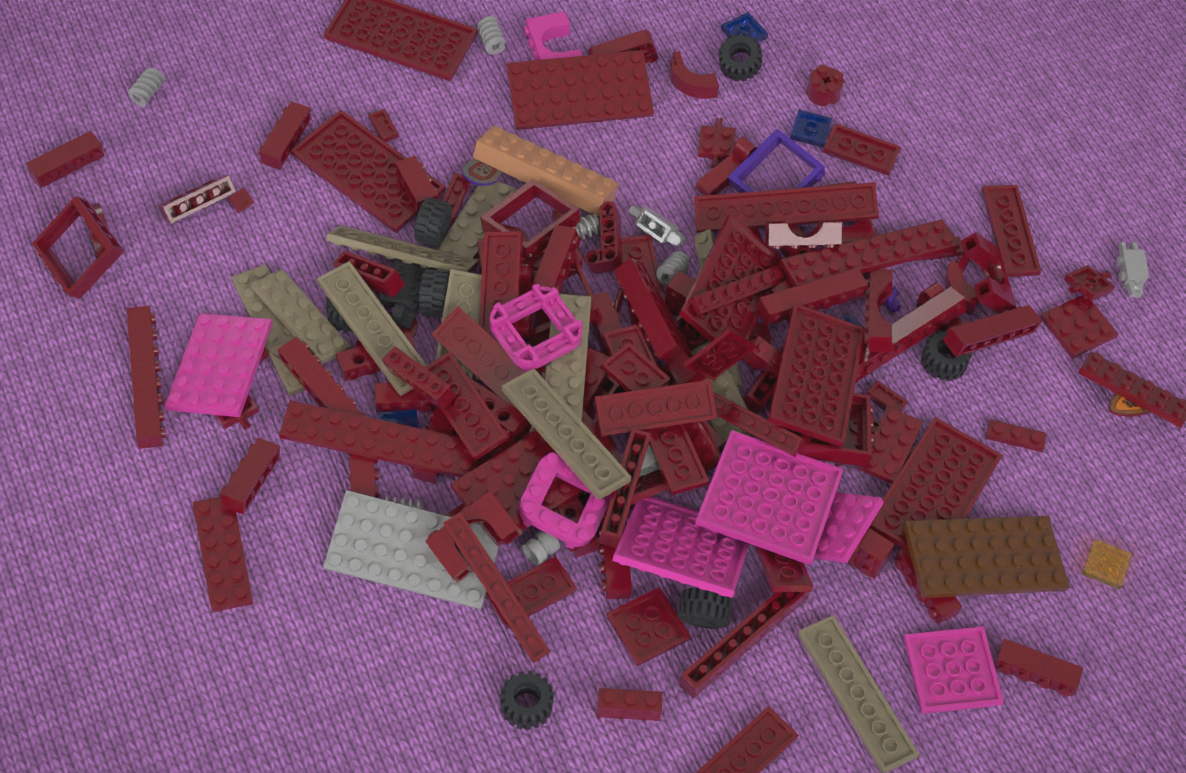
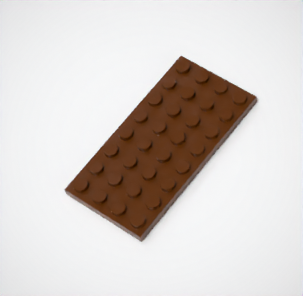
M1049 516L905 521L903 523L922 598L1067 591L1070 588Z

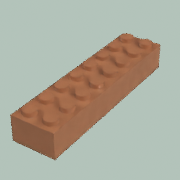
M493 125L476 142L474 159L525 183L534 179L574 206L589 213H595L598 217H600V206L606 201L614 202L619 183L578 163L567 160L563 156L554 154L548 149L541 148L533 142L511 134L500 127Z

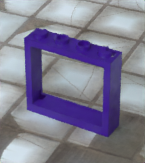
M776 129L728 176L729 185L739 193L754 192L742 181L780 143L814 169L796 188L813 187L817 182H821V178L825 175V166L780 130Z

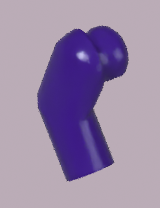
M892 288V295L885 300L890 312L899 311L901 305H898L899 302L895 301L899 294L896 288Z

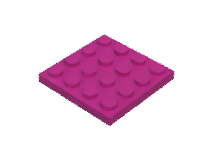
M836 493L813 559L847 563L884 503L882 498Z
M984 626L904 635L903 639L921 714L1001 706L1004 703Z

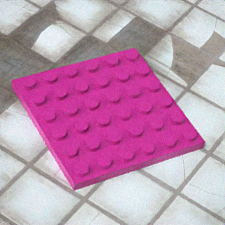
M731 430L695 524L811 565L844 469L798 453L796 457H793L767 442Z
M651 497L637 501L614 553L613 561L621 565L638 568L644 572L657 574L663 578H670L682 584H689L702 590H709L721 596L733 598L749 543L696 525L695 522L699 514L697 510Z

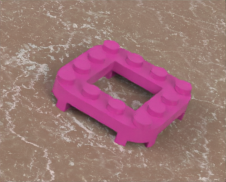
M540 284L533 285L531 291L503 305L497 303L490 314L491 332L511 360L523 371H530L533 368L537 369L573 351L582 342V323L580 319H575L559 297V291L555 287L549 288L540 286ZM543 309L560 334L534 347H531V345L527 346L512 323Z
M549 453L538 463L518 503L517 509L525 526L529 528L532 525L566 542L565 547L573 549L574 547L584 546L591 541L607 510L612 493L598 500L558 454ZM555 476L590 493L577 523L541 505Z

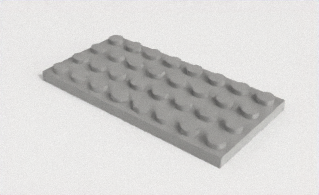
M346 490L323 569L482 610L487 592L474 571L459 583L454 581L425 542L433 531L440 530L444 526L443 523L451 517ZM475 523L470 525L489 557L495 563L499 546H496L481 525Z

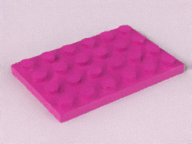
M199 313L164 405L166 410L240 417L273 325L272 320Z

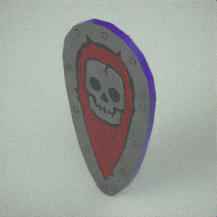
M477 159L471 160L462 169V175L466 180L482 186L495 183L503 173Z

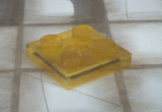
M1094 539L1082 575L1120 590L1132 553Z

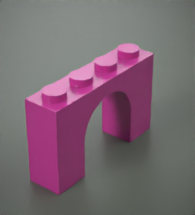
M566 12L526 19V26L523 27L525 37L528 36L529 48L533 49L534 60L582 56L580 49L558 53L548 50L543 45L547 40L569 36L570 23Z

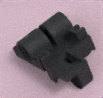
M395 260L392 268L397 270L405 285L394 298L381 293L380 302L381 304L394 307L392 319L398 327L411 330L416 314L419 312L420 283L426 268Z

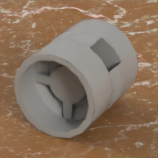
M542 530L534 535V539L531 538L522 545L525 556L536 566L543 563L549 554L552 555L560 548L557 538Z

